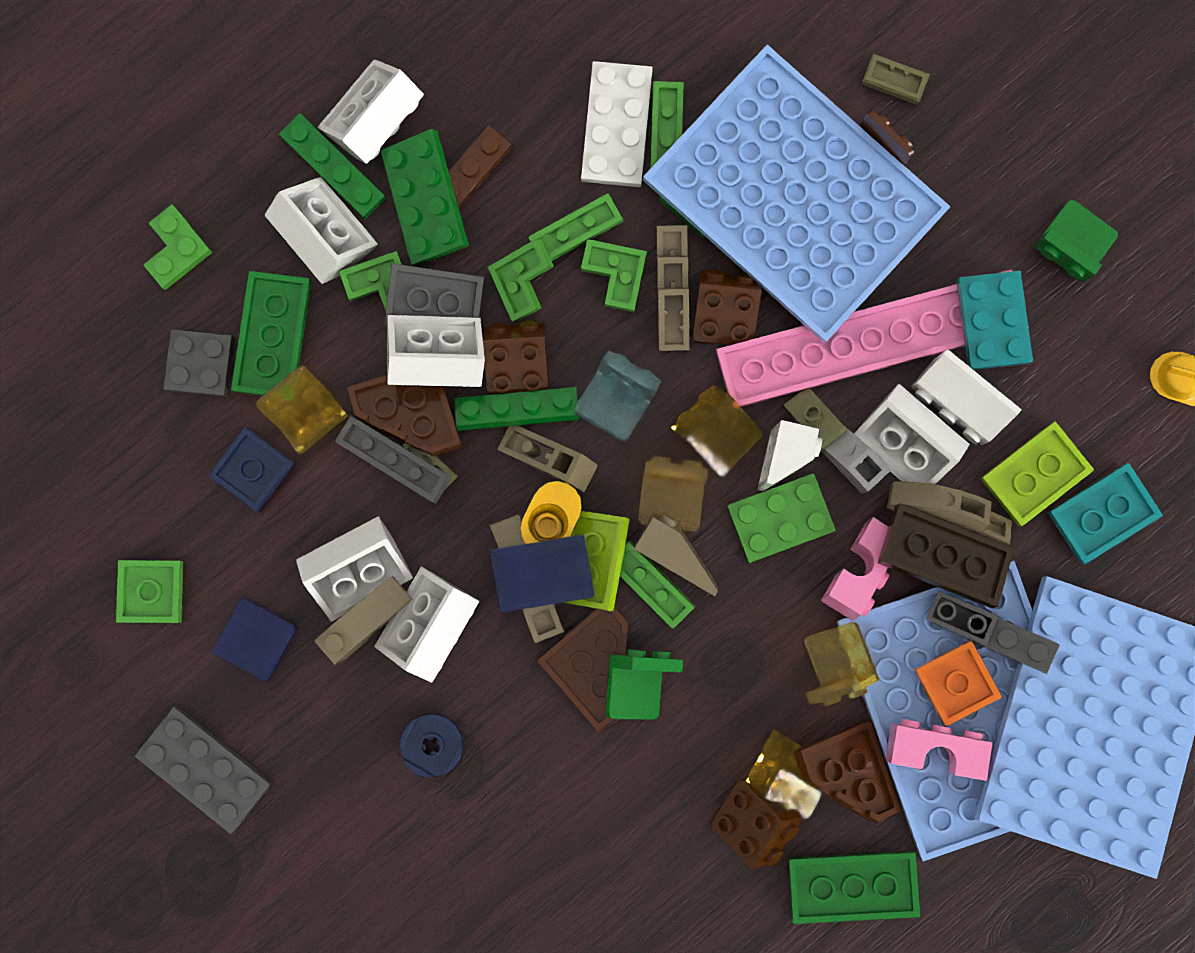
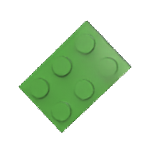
M814 473L727 505L748 563L836 531Z

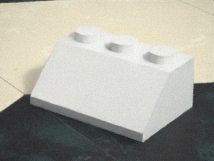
M374 59L317 128L351 156L367 164L379 154L380 147L384 142L398 131L403 119L417 108L418 101L424 94L400 69Z
M322 177L279 191L265 213L266 218L321 284L339 277L340 270L354 266L378 245Z
M388 315V385L481 387L485 357L480 318Z
M948 349L933 359L911 386L916 391L914 393L921 402L926 405L931 403L940 411L938 414L944 421L951 425L957 424L964 430L963 436L974 444L980 443L984 445L989 443L1022 410Z
M900 384L888 394L854 433L891 470L890 472L902 482H919L935 485L960 461L970 445Z
M781 420L771 430L757 490L765 491L810 463L815 457H818L822 446V438H818L819 429Z
M379 516L296 559L302 583L331 622L347 613L391 576H394L400 585L413 579L393 537Z
M421 566L406 591L413 600L389 620L374 647L405 671L432 683L468 620L473 615L479 601Z

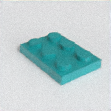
M1021 271L959 277L956 281L968 366L973 370L1032 363L1033 356Z
M1129 463L1120 466L1047 512L1081 565H1085L1163 516Z

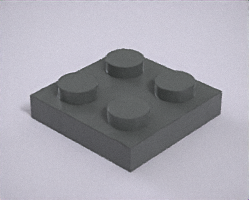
M171 329L163 389L171 392L227 397L234 337L231 335Z

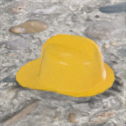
M1173 351L1162 354L1154 361L1150 369V381L1153 388L1163 397L1195 406V356Z
M560 481L548 482L539 488L523 517L520 527L521 536L526 546L534 552L548 554L556 552L565 545L575 527L582 508L580 496L576 489L568 483Z

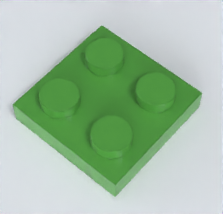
M118 560L116 623H182L183 561Z

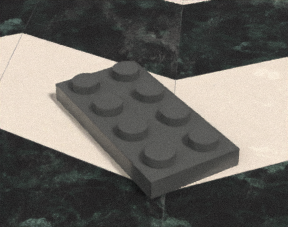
M178 706L172 708L134 756L230 834L235 832L272 785L268 778Z

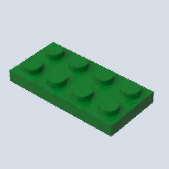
M430 129L380 150L411 265L419 266L468 247L469 244L438 131Z
M249 271L231 391L294 400L312 283L309 278Z
M914 851L788 857L793 924L920 917L916 853Z

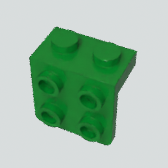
M1070 200L1064 205L1034 245V248L1039 250L1045 258L1054 261L1065 269L1070 276L1083 283L1094 276L1102 265L1099 262L1118 238V232L1078 202Z
M627 649V655L610 654L606 716L612 719H657L660 710L662 672H682L683 660L670 658L671 652L652 651V657L646 656V651Z

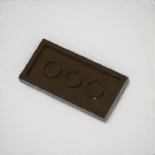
M899 503L895 505L878 564L993 609L999 605L1014 548Z

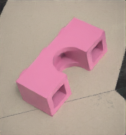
M874 517L864 524L850 549L864 560L866 566L864 576H856L845 569L841 570L835 575L821 599L823 603L852 621L861 615L866 616L875 602L871 597L876 588L878 590L882 589L890 575L886 572L888 567L878 564L889 527Z
M901 719V724L891 723L885 759L889 763L923 769L926 754L932 748L941 746L946 749L949 755L948 772L957 776L987 781L993 742L983 739V733L964 730L963 735L951 733V727L933 724L932 730L920 728L921 722Z

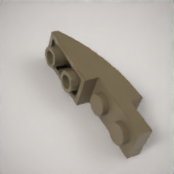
M894 481L890 485L887 508L894 511L895 505L901 503L1006 546L1010 545L1012 520L992 512L991 501L961 490L928 483Z
M519 514L491 524L490 528L532 638L537 643L564 631L535 553L526 546L522 539L520 529L522 521Z

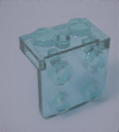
M608 350L600 363L597 373L577 402L574 412L618 440L626 441L652 401L662 381L657 379L649 370L640 369L630 363L625 356Z

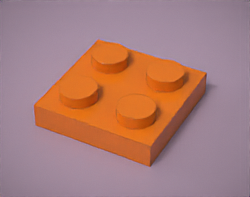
M971 640L913 669L945 727L1002 698Z

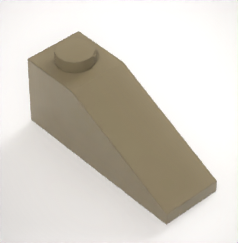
M518 425L508 427L497 449L560 482L568 483L573 488L585 492L598 466L583 454Z
M653 512L636 540L634 549L706 592L716 596L718 593L717 583L682 529L677 526L678 521L664 512L661 515Z
M391 576L332 624L315 640V643L335 665L347 659L413 599L394 576Z

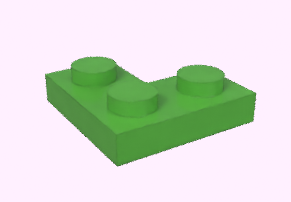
M173 204L149 222L167 246L147 261L144 266L164 290H167L213 253Z
M535 239L488 266L512 322H518L542 308L530 283V280L554 267L542 239Z
M587 239L581 271L610 277L605 307L634 313L647 251Z
M397 251L339 271L350 302L379 292L386 311L391 264L401 265Z

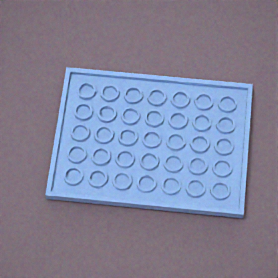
M768 45L761 50L643 176V181L745 273L752 277L755 282L761 285L765 291L824 344L950 208L944 200Z
M1015 561L1010 563L1000 602L996 608L992 609L936 586L872 608L866 616L861 615L853 621L848 617L836 621L885 759L891 723L901 724V719L921 722L920 728L932 730L933 724L943 726L913 669L968 640L926 620L938 591L999 616L1000 619L1027 630L1032 608ZM973 643L1002 698L947 727H951V733L963 735L964 730L983 733V739L993 742L992 757L1018 662ZM934 747L926 754L923 769L891 764L886 761L921 861H926L1010 832L1009 830L974 819L985 781L957 776L948 772L949 755L944 747Z
M1044 576L1040 582L1027 630L1060 644L1047 674L1020 662L1017 664L990 760L987 781L984 782L974 819L1157 879L1195 736V626Z

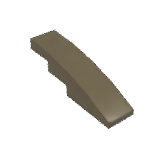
M656 225L659 351L689 350L687 225Z

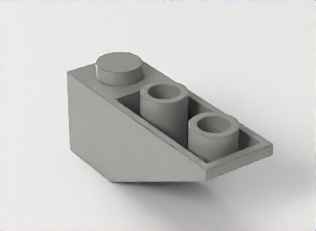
M845 427L846 432L820 451L861 494H864L871 490L891 470L863 441Z

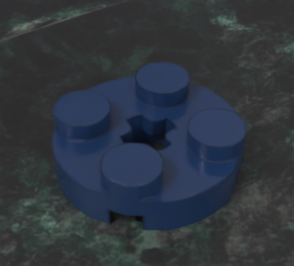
M424 714L411 721L402 733L400 749L406 766L419 776L434 777L445 774L456 766L462 756L463 735L450 718L441 714ZM435 737L438 739L437 744L440 746L439 752L433 750L429 754L426 752L427 745L424 744V740H431Z

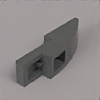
M938 591L926 618L927 621L966 640H971L979 646L1045 674L1048 673L1060 644L1000 619L999 616L941 591Z

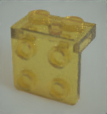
M300 366L292 371L256 402L257 408L283 432L300 455L348 417V414L331 392L305 366Z
M714 385L702 392L698 401L688 411L683 412L678 417L677 422L671 427L678 437L691 444L711 468L721 476L725 475L762 437V431L734 398Z
M652 456V461L646 460L638 522L641 525H646L653 512L658 515L664 512L678 521L677 526L683 531H697L700 525L704 485L707 481L708 468H701L702 463L697 461L683 460V465L670 464V458Z
M849 622L805 638V646L820 682V686L806 693L810 705L822 702L824 707L841 701L840 696L848 694L850 699L868 693L866 687L880 680L859 625L856 622Z
M773 730L746 781L766 800L786 810L796 808L804 816L803 818L806 819L810 817L822 793L803 783L793 751L803 748V746Z

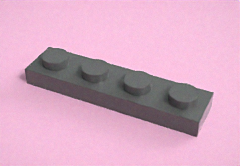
M351 415L335 440L342 447L435 504L452 478Z

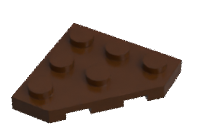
M387 375L347 387L357 419L431 456L462 447L444 386L388 385Z
M615 607L614 611L596 609L537 660L598 732L613 720L606 716L610 654L626 655L628 622Z
M871 721L858 723L793 751L803 783L870 822H880L901 811Z

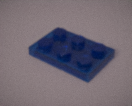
M584 534L490 550L500 613L595 597Z

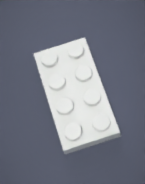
M593 61L581 182L641 187L653 67Z

